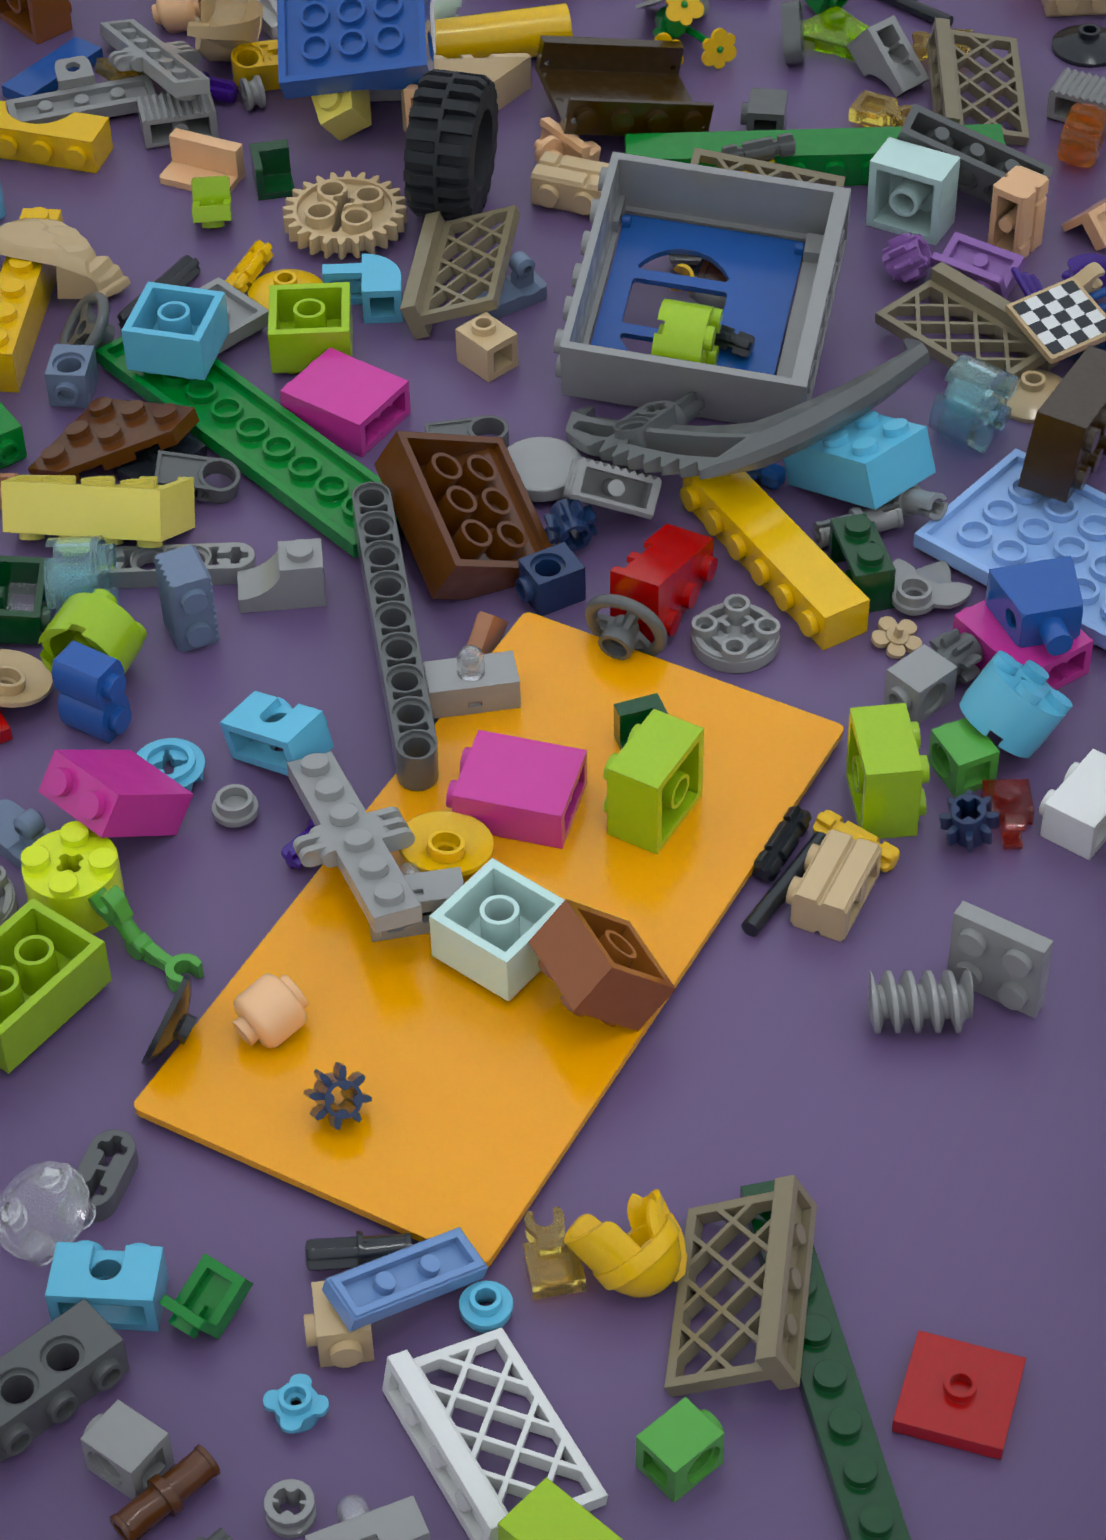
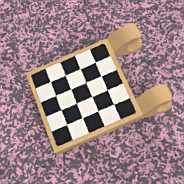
M1092 262L1073 277L1006 305L1005 311L1050 365L1086 350L1088 346L1093 347L1106 341V313L1088 294L1101 289L1103 283L1099 277L1105 275V270L1099 263Z

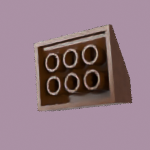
M396 431L374 464L382 484L387 486L391 492L394 512L432 599L469 600L515 587V580L519 578L518 559L552 547L502 437Z

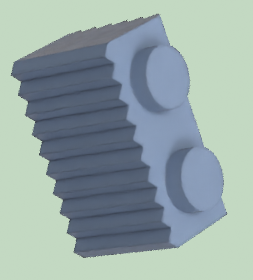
M187 545L157 554L154 562L163 622L166 624V629L169 630L175 646H177V651L187 652L217 643L220 637L218 635L219 630L216 621L218 618L216 616L213 584L211 582L213 579L196 547Z

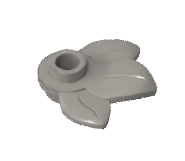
M899 558L893 562L896 573L891 600L893 606L904 614L918 616L928 613L933 608L951 609L960 606L971 596L973 589L971 585L951 582L949 565L943 560L915 569L911 564Z

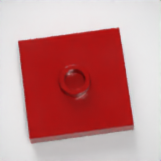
M918 1330L893 1418L892 1432L1002 1460L1025 1369L1026 1358Z

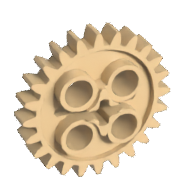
M346 171L343 177H338L334 172H331L330 179L325 180L320 176H316L315 184L304 181L303 190L293 189V197H286V206L282 208L285 233H289L290 242L297 241L299 249L309 247L311 255L324 251V258H329L333 253H338L340 260H344L347 253H352L356 258H360V251L364 250L370 254H375V246L387 249L388 240L398 241V232H405V223L408 221L405 196H401L400 188L392 189V182L390 180L380 183V176L378 175L371 179H366L365 172H361L357 177H352L350 171Z

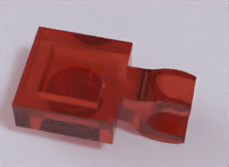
M1029 779L982 780L981 798L990 796L992 800L991 812L999 813L1003 849H1023L1021 831H1025V825H1033L1034 806Z

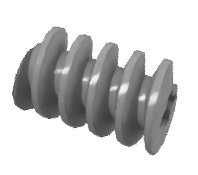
M869 970L868 1011L875 1034L881 1033L885 1019H890L895 1033H901L905 1019L911 1020L915 1033H921L925 1019L931 1020L935 1033H941L946 1019H951L955 1033H961L966 1019L972 1020L974 994L970 970L962 972L958 984L951 970H944L938 984L931 970L923 971L918 984L910 970L903 971L898 984H896L892 971L884 970L879 983L876 984L873 974Z

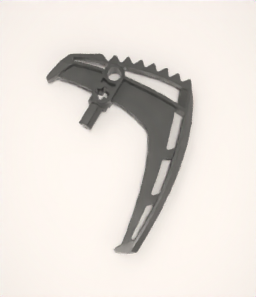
M906 338L904 339L905 351L885 363L809 401L754 422L707 426L687 425L689 421L700 415V411L705 408L704 400L697 399L696 392H689L675 402L659 400L644 404L621 420L596 417L594 406L574 410L571 412L565 429L567 442L588 455L599 456L603 461H613V465H621L622 468L629 470L644 469L645 473L662 472V476L680 474L681 478L699 476L700 479H709L761 469L833 434L885 401L930 362L929 351L923 342Z

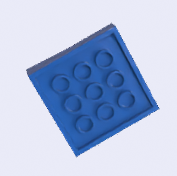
M277 0L279 85L285 99L356 90L405 89L410 84L418 85L420 78L425 73L435 69L430 22L431 0Z

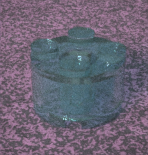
M962 354L954 362L944 379L949 382L944 394L938 392L929 417V427L936 430L939 434L984 453L992 440L994 428L1002 430L1008 422L1012 408L1006 406V404L1015 393L1020 378L976 357Z
M102 535L47 539L45 548L54 547L53 558H44V587L48 609L56 608L58 612L71 595L84 592L93 593L95 589L99 588L113 594L117 604L120 606L118 587H112L110 574L111 569H117L115 543H106Z

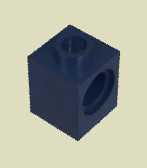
M565 542L518 559L519 578L515 580L517 594L523 603L530 604L537 615L544 616L586 600L585 566Z

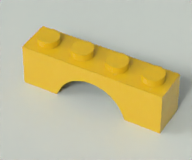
M0 101V158L97 173L113 150L109 117L73 112L63 119L50 123H26L10 116L7 111L6 101Z

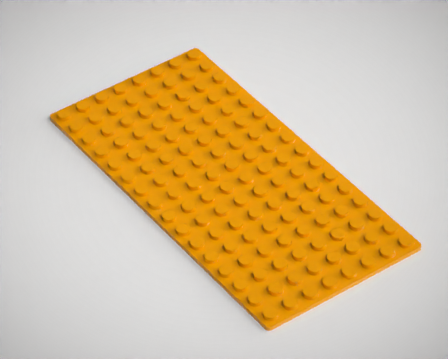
M524 613L492 652L513 650L520 679L521 708L439 718L434 724L438 742L439 770L436 784L427 790L411 791L399 784L395 773L366 812L394 806L399 809L405 821L408 822L412 818L427 812L452 811V808L446 806L448 786L452 779L458 780L463 750L465 747H472L478 730L587 750V785L563 849L493 836L494 851L491 858L564 900L568 899L630 921L676 988L753 873L755 859L761 851L765 850L764 845L779 822L785 821L783 816L788 808L799 804L843 738L844 728L835 721L637 650H633L630 658L626 660L614 659L600 649L598 645L600 637L534 613ZM658 693L669 715L704 728L702 795L658 854L607 834V813L604 812L607 780L603 778L604 768L609 757L613 753L618 754L621 751L614 738V704ZM399 850L390 852L403 875L420 873V871L412 868L404 861ZM323 864L195 1024L185 1044H179L134 1101L135 1113L141 1118L401 1234L410 1232L411 1238L419 1242L460 1227L489 1267L667 1000L639 1031L619 1025L611 1027L600 1019L587 1015L583 1017L576 1016L563 1005L560 999L561 991L555 982L542 971L508 1002L433 957L430 933L372 942L368 920L338 866L328 868ZM474 872V873H472V874H469V875H466V876H462V877H463L464 884H465L476 872ZM266 973L273 974L278 978L283 974L287 975L298 986L309 1002V1005L304 1008L307 1016L305 1024L275 1048H267L259 1041L250 1046L232 1024L238 1018L233 1005L235 998ZM336 1062L346 1066V1078L356 1071L362 1073L366 1078L358 1087L362 1092L372 1097V1101L362 1103L358 1111L362 1120L357 1122L352 1118L342 1119L340 1130L330 1126L329 1113L318 1121L313 1118L310 1112L317 1104L315 1100L303 1094L304 1090L313 1089L317 1081L314 1074L315 1069L324 1074L333 1072ZM338 1086L331 1092L335 1098L334 1103L337 1105L344 1100L341 1095L342 1089Z

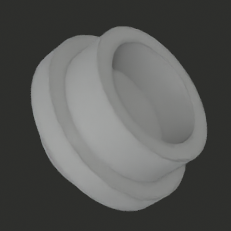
M231 784L221 788L212 803L214 819L226 827L245 826L251 823L259 812L256 796L248 787L240 784Z

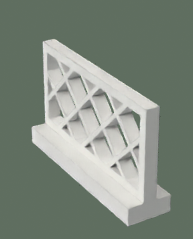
M502 1327L416 1358H412L408 1350L387 1356L382 1391L470 1540H499L498 1522L508 1514L503 1505L506 1494L524 1499L536 1487L512 1479L518 1462L549 1472L547 1478L554 1482L556 1475L578 1481L586 1493L573 1499L589 1512L606 1505L608 1494ZM496 1349L505 1366L502 1373L472 1363L475 1356ZM440 1369L459 1375L452 1391L431 1384L425 1374ZM466 1378L496 1387L491 1402L461 1394ZM503 1390L526 1397L531 1405L528 1415L498 1406ZM454 1408L485 1417L479 1433L456 1426L451 1418ZM495 1420L522 1429L517 1445L486 1436L491 1421ZM529 1432L551 1438L558 1448L555 1457L524 1448ZM480 1450L510 1459L506 1475L502 1476L482 1469L477 1461Z

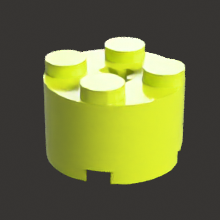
M72 821L64 824L60 830L44 835L22 851L21 870L28 901L34 898L91 934L97 933L109 926L93 910L88 901V898L96 894L103 887L109 890L113 885H117L124 892L118 852L108 837L101 838L81 822Z

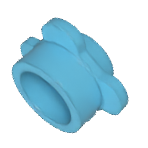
M299 1373L293 1375L289 1383L282 1388L267 1391L263 1397V1406L265 1410L275 1413L276 1421L282 1431L294 1434L311 1429L317 1423L319 1417L326 1415L329 1410V1401L326 1396L318 1395L313 1389L310 1376ZM294 1400L301 1402L299 1405H291Z

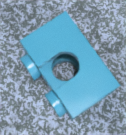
M258 691L250 694L220 721L233 759L287 776V762L302 759L312 753H326L334 748L328 729V722L322 710L302 704L292 708L286 700ZM274 748H283V751H274Z
M89 1240L57 1242L45 1293L51 1322L85 1299L115 1330L159 1332L163 1306L159 1304V1301L166 1294L169 1280L164 1248L144 1243H133L126 1245L125 1251L104 1250L100 1244Z

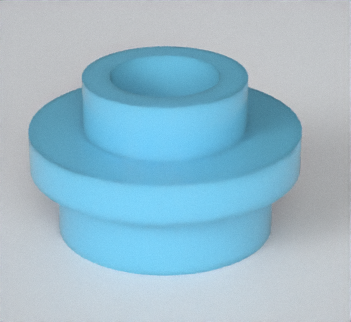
M495 1281L473 1283L460 1296V1315L463 1321L476 1332L487 1333L503 1327L513 1313L512 1295L505 1286ZM482 1302H492V1303H493V1304H491V1305H489V1306L479 1305V1303H482Z

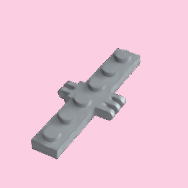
M134 19L100 23V37L117 50L110 53L109 62L119 71H143L176 99L182 101L195 100L199 94L210 93V78L193 66L200 62L201 55L185 41L164 43Z
M331 751L322 754L312 753L302 759L287 762L288 778L315 825L309 831V834L299 836L293 842V848L302 865L313 867L324 864L328 868L338 866L375 934L422 922L421 904L390 853L408 848L415 841V836L399 809L391 806L367 813Z

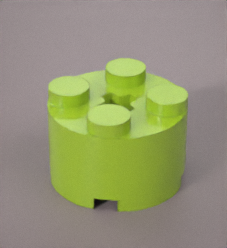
M665 298L657 320L665 321V324L661 323L658 333H654L651 355L717 365L719 346H715L714 343L716 333L719 334L721 330L723 309Z
M99 588L95 589L93 593H76L64 602L39 637L38 644L42 642L43 646L40 657L45 667L52 673L53 660L72 641H76L118 659L123 666L125 674L140 653L143 642L147 637V632L143 625L135 621L125 609L117 604L116 598L109 591Z

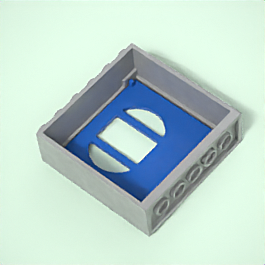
M612 152L609 166L602 167L598 182V190L602 191L600 199L594 198L591 204L590 223H593L591 231L585 230L581 242V255H584L583 262L576 263L572 276V287H575L574 295H567L563 309V320H566L565 328H558L555 336L554 353L559 354L556 362L555 376L561 378L562 395L640 407L659 400L675 402L689 392H696L697 399L704 400L705 408L700 411V415L697 417L737 424L754 422L811 400L848 239L851 188ZM671 254L693 255L714 264L724 274L727 282L641 269V267L661 256ZM634 283H642L726 297L722 324L734 328L736 334L742 331L755 337V344L752 353L748 358H742L731 354L732 349L728 348L727 352L719 349L717 365L629 351L623 344L622 338L653 342L654 333H658L659 329L623 322L632 285ZM793 297H794V302H793V306H792V310H791V315H790V319H789V323H788V328H787V332H786V336H785V340H784V335H785V331H786V327H787V322H788V318H789V314H790V309H791V305H792V301H793ZM783 340H784V345H783V349H782V353H781V358H780V362H779V366H778L777 375H775V374H776V370H777V365H778L779 357H780V352H781L782 344H783Z

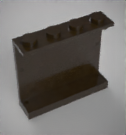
M541 35L535 70L564 134L625 136V134L709 132L714 104L693 102L679 76L684 51L681 41Z

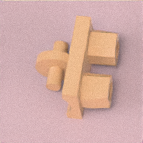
M550 117L540 119L542 135L534 143L536 163L539 164V160L545 151L559 153L562 156L569 155L599 161L601 147L594 141L584 142L579 138L578 134H564L561 125Z

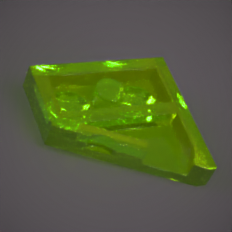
M836 6L803 21L804 40L814 42L815 51L836 54L839 57L855 61L847 44L869 26L844 9Z

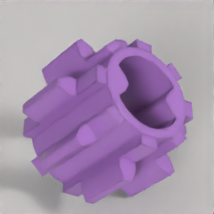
M903 233L888 240L889 247L882 250V261L888 275L890 274L895 282L901 280L904 283L908 281L913 282L927 276L925 269L933 266L930 261L932 253L927 241L923 239L921 234Z

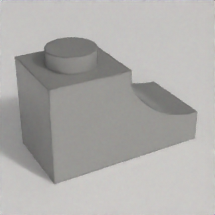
M894 15L868 27L847 44L863 76L865 77L870 74L878 77L891 89L896 98L930 79Z
M321 538L279 541L277 551L269 560L254 568L237 571L240 613L327 606Z

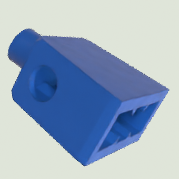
M1066 556L989 569L985 603L1015 645L1025 648L1044 644L1048 653L1055 656L1069 651L1073 645V639L1080 635L1083 615V599L1072 557Z

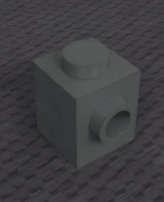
M751 88L749 102H742L740 123L741 125H747L746 131L786 130L788 90Z

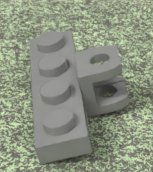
M85 56L59 59L55 62L58 91L6 100V106L10 116L19 121L33 124L58 121L73 112L110 118L138 113L137 98L139 95L144 98L147 94L152 96L156 92L152 80L147 74L96 84L90 61ZM71 67L79 68V70L74 72L68 71L67 69Z

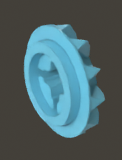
M179 738L160 739L145 745L136 753L164 774L166 761H170L171 766L174 767V773L166 775L190 792L193 783L203 781L204 768H206L205 757L201 749L190 741Z

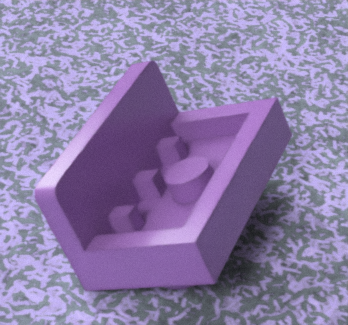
M956 231L943 253L934 252L930 258L932 267L940 262H944L1005 299L1008 298L1016 284L1011 268L1017 267L1022 273L1027 265L1025 256Z

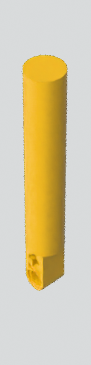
M566 3L435 19L436 55H442L446 59L460 58V55L471 54L474 58H488L491 54L528 53L533 58L537 57L541 35L573 37L570 13ZM278 39L243 43L233 49L231 53L233 81L239 87V90L240 78H246L250 81L254 75L260 76L265 91L281 89L278 75Z

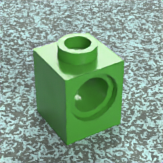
M967 718L948 722L940 727L931 729L928 762L955 798L966 794L967 790L974 792L996 784L1000 751L987 735L985 737Z
M684 1397L636 1436V1467L675 1503L723 1464L725 1435L723 1427L710 1411L706 1409L699 1410L687 1397Z

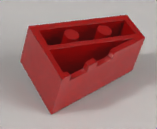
M666 523L644 541L643 548L646 549L640 554L632 551L627 556L626 562L629 564L626 567L614 566L610 570V594L622 595L645 605L662 621L666 628L667 636L673 637L679 628L682 615L687 609H692L695 606L703 584L712 581L717 570L718 559L713 557L714 538ZM610 607V616L612 617L625 615L627 612L619 608ZM639 618L637 622L640 627L639 631L650 643H653V632Z

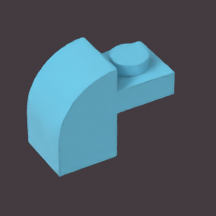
M362 254V263L322 264L323 283L350 282L351 305L362 304L364 324L403 322V314L400 310L403 299L401 272L393 261L380 255Z

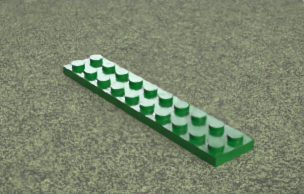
M122 336L95 350L97 363L148 402L160 404L173 403L180 406L195 407L200 421L189 431L190 434L222 458L233 462L240 472L354 558L358 556L353 523L352 492L355 487L365 482L382 483L378 475L218 358L215 359L206 379L198 380L127 370ZM395 514L397 528L400 531L402 528Z

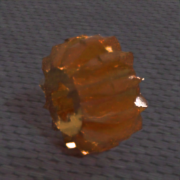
M1076 102L1071 107L1060 135L1057 153L1059 160L1078 168H1091L1096 163L1106 137V110L1090 103Z

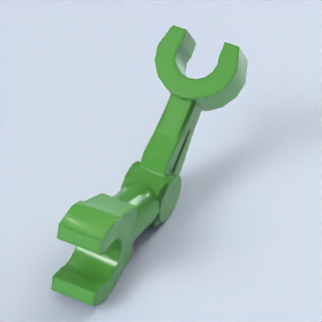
M113 885L109 890L103 887L96 894L88 898L93 910L109 926L116 928L125 941L123 944L132 958L138 961L142 959L146 963L165 971L166 982L172 992H177L184 978L181 974L190 973L198 979L204 976L202 962L197 956L182 953L172 957L156 945L145 932L140 930L131 917L134 913L129 906L127 897L117 885Z

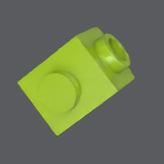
M223 175L192 178L193 223L202 222V228L225 226V221L232 220L229 177Z

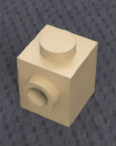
M487 312L480 314L455 329L457 361L488 383L519 365L518 333Z
M325 1281L311 1282L314 1313L304 1314V1326L307 1347L318 1346L320 1368L331 1366L348 1368L359 1363L375 1361L371 1324L349 1332L322 1291Z

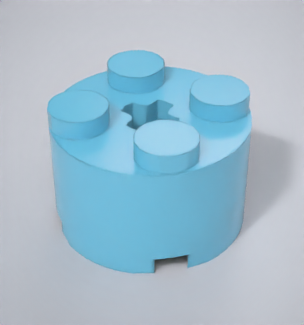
M1001 650L984 667L965 691L959 703L964 716L981 734L986 737L991 730L1003 739L998 745L1000 748L1021 758H1030L1040 748L1073 705L1064 694L1053 689L1046 682L1049 674L1039 664L1027 660L1023 665Z

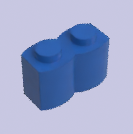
M72 641L53 660L52 665L53 684L56 690L60 692L58 699L60 719L65 725L110 744L119 734L126 731L132 718L129 700L124 693L126 678L123 666L116 658Z

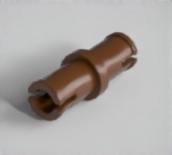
M199 1444L195 1446L192 1452L164 1475H153L146 1482L148 1488L116 1514L109 1517L111 1525L123 1540H138L167 1515L170 1514L173 1517L178 1515L184 1509V1501L213 1477H217L221 1473L218 1464L203 1446Z

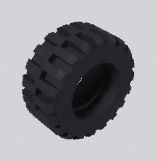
M433 69L425 73L418 82V89L415 90L413 105L410 107L409 124L405 137L406 148L404 150L405 169L403 171L406 203L410 210L418 217H425V214L440 211L443 219L450 221L482 213V208L485 207L487 194L491 187V177L494 172L499 123L497 90L495 89L494 82L486 75Z

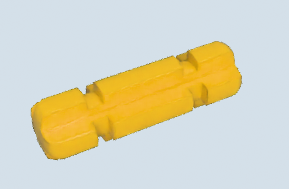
M255 241L225 281L245 294L272 259V245L269 242Z
M831 810L820 812L816 817L813 825L814 833L823 832L827 834L828 831L834 829L852 835L854 840L862 838L877 843L882 848L880 871L888 872L897 865L900 857V851L897 847L886 841L880 844L879 837L849 820L843 823V817Z

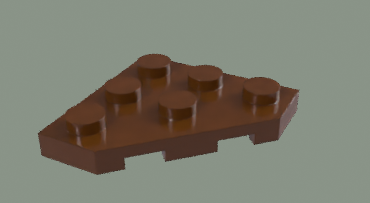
M98 397L88 405V408L74 422L65 428V431L50 446L41 452V455L28 467L30 475H75L77 482L81 480L79 473L82 471L91 470L101 464L105 471L137 459L135 452L148 449L156 444L159 445L160 450L177 445L200 420L195 407L180 406L173 403L160 404L143 402L141 400L130 401Z

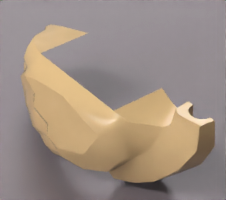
M201 0V20L195 16V21L188 22L187 36L195 37V48L201 57L209 61L230 62L231 53L236 46L243 43L258 42L262 25L263 6L257 0Z
M23 218L0 225V255L56 266L58 299H82L93 292H100L109 297L121 292L131 284L129 277L123 275L120 267L113 264L109 256H96L87 239L80 235L77 229L69 227L61 221Z

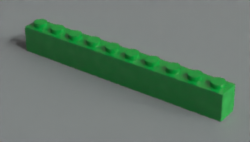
M1001 124L963 125L1005 145ZM903 126L625 134V154L691 163L694 148L721 152V148L725 145L736 143L737 147L742 146L741 142L769 136L777 139L779 134L792 133L796 144L795 154L781 158L779 154L775 155V163L846 177L844 186L868 185L870 160L889 137L898 138ZM700 162L699 164L703 166L718 168L716 165L702 162Z

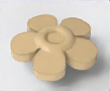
M884 616L878 621V630L873 631L871 635L873 645L877 648L887 647L886 654L892 659H902L905 652L912 653L922 646V640L914 636L917 631V625L909 619L901 620L897 624L893 617Z

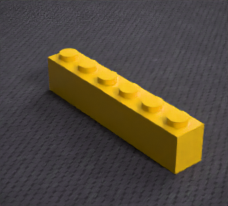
M43 207L23 208L19 218L54 219L63 222L61 209H46ZM8 256L5 258L0 272V392L19 393L57 280L56 266Z
M746 472L709 479H700L699 476L683 478L680 498L686 510L693 512L701 520L707 532L711 536L717 537L727 548L732 559L739 561L749 571L754 582L765 588L774 598L779 609L786 611L797 622L800 630L806 637H811L824 651L867 632L870 599Z

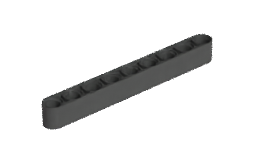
M365 482L355 487L352 492L354 533L396 775L399 784L405 789L423 791L431 788L438 781V742L392 496L389 488L384 484Z

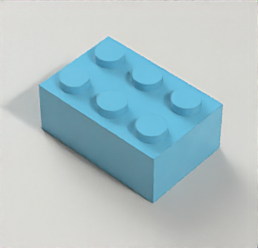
M876 411L867 412L833 434L783 459L789 485L874 510L936 473L927 426L908 422L904 418L884 416Z

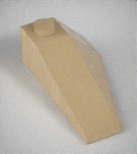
M528 53L491 54L488 58H474L471 54L460 55V58L446 59L442 55H434L435 69L482 74L492 80L497 90L498 110L532 88L531 56ZM401 89L403 130L406 132L404 89Z

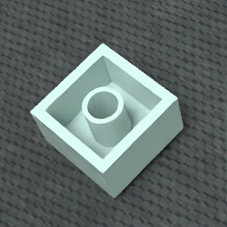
M889 137L870 160L866 225L898 235L910 232L912 235L921 234L928 244L936 246L955 221L960 157Z
M491 858L429 916L432 956L509 1002L541 971L538 966L540 959L529 944V940L564 902V899Z

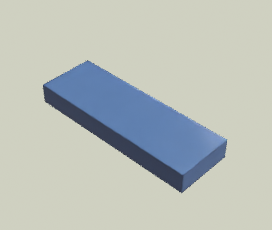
M458 1227L326 1278L322 1291L349 1332L479 1281L484 1278L488 1266L461 1228Z

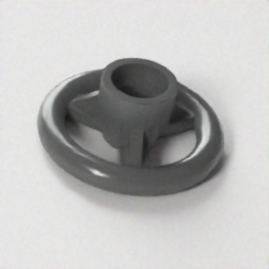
M90 293L77 303L65 322L59 344L94 345L95 350L113 341L115 328L108 324L110 304L103 293ZM95 304L98 306L97 317L93 311V305Z
M602 594L591 599L585 608L586 623L595 636L600 637L598 640L600 649L614 659L626 660L630 658L633 650L657 656L662 653L667 645V631L662 621L654 612L636 600L617 594ZM607 607L627 611L625 615H618L616 617L598 614L600 609ZM639 618L653 632V643H650L639 631L640 627L637 623Z

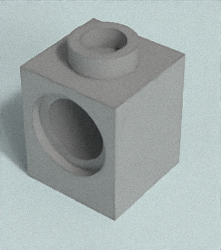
M923 644L887 669L884 703H906L910 721H917L920 724L954 700L958 667Z
M118 1399L104 1414H98L89 1422L83 1436L80 1438L87 1469L132 1500L148 1488L146 1483L148 1479L155 1474L164 1475L175 1463L169 1433Z

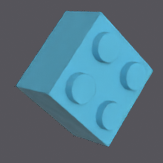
M147 282L121 330L127 370L205 380L230 331L225 292Z

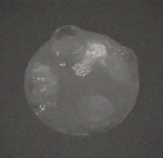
M51 1160L33 1164L17 1174L0 1196L1 1246L14 1257L28 1260L33 1265L43 1266L53 1260L57 1242H73L80 1232L88 1228L95 1219L96 1207L90 1201V1190L83 1175L67 1163Z

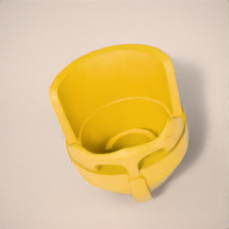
M659 1189L651 1191L644 1198L634 1193L631 1194L627 1204V1215L632 1230L627 1234L614 1222L605 1221L601 1223L596 1217L588 1213L579 1216L566 1232L564 1243L593 1271L594 1277L606 1290H615L618 1293L634 1298L651 1297L662 1292L673 1281L677 1282L685 1275L687 1262L685 1239L677 1220L670 1213Z

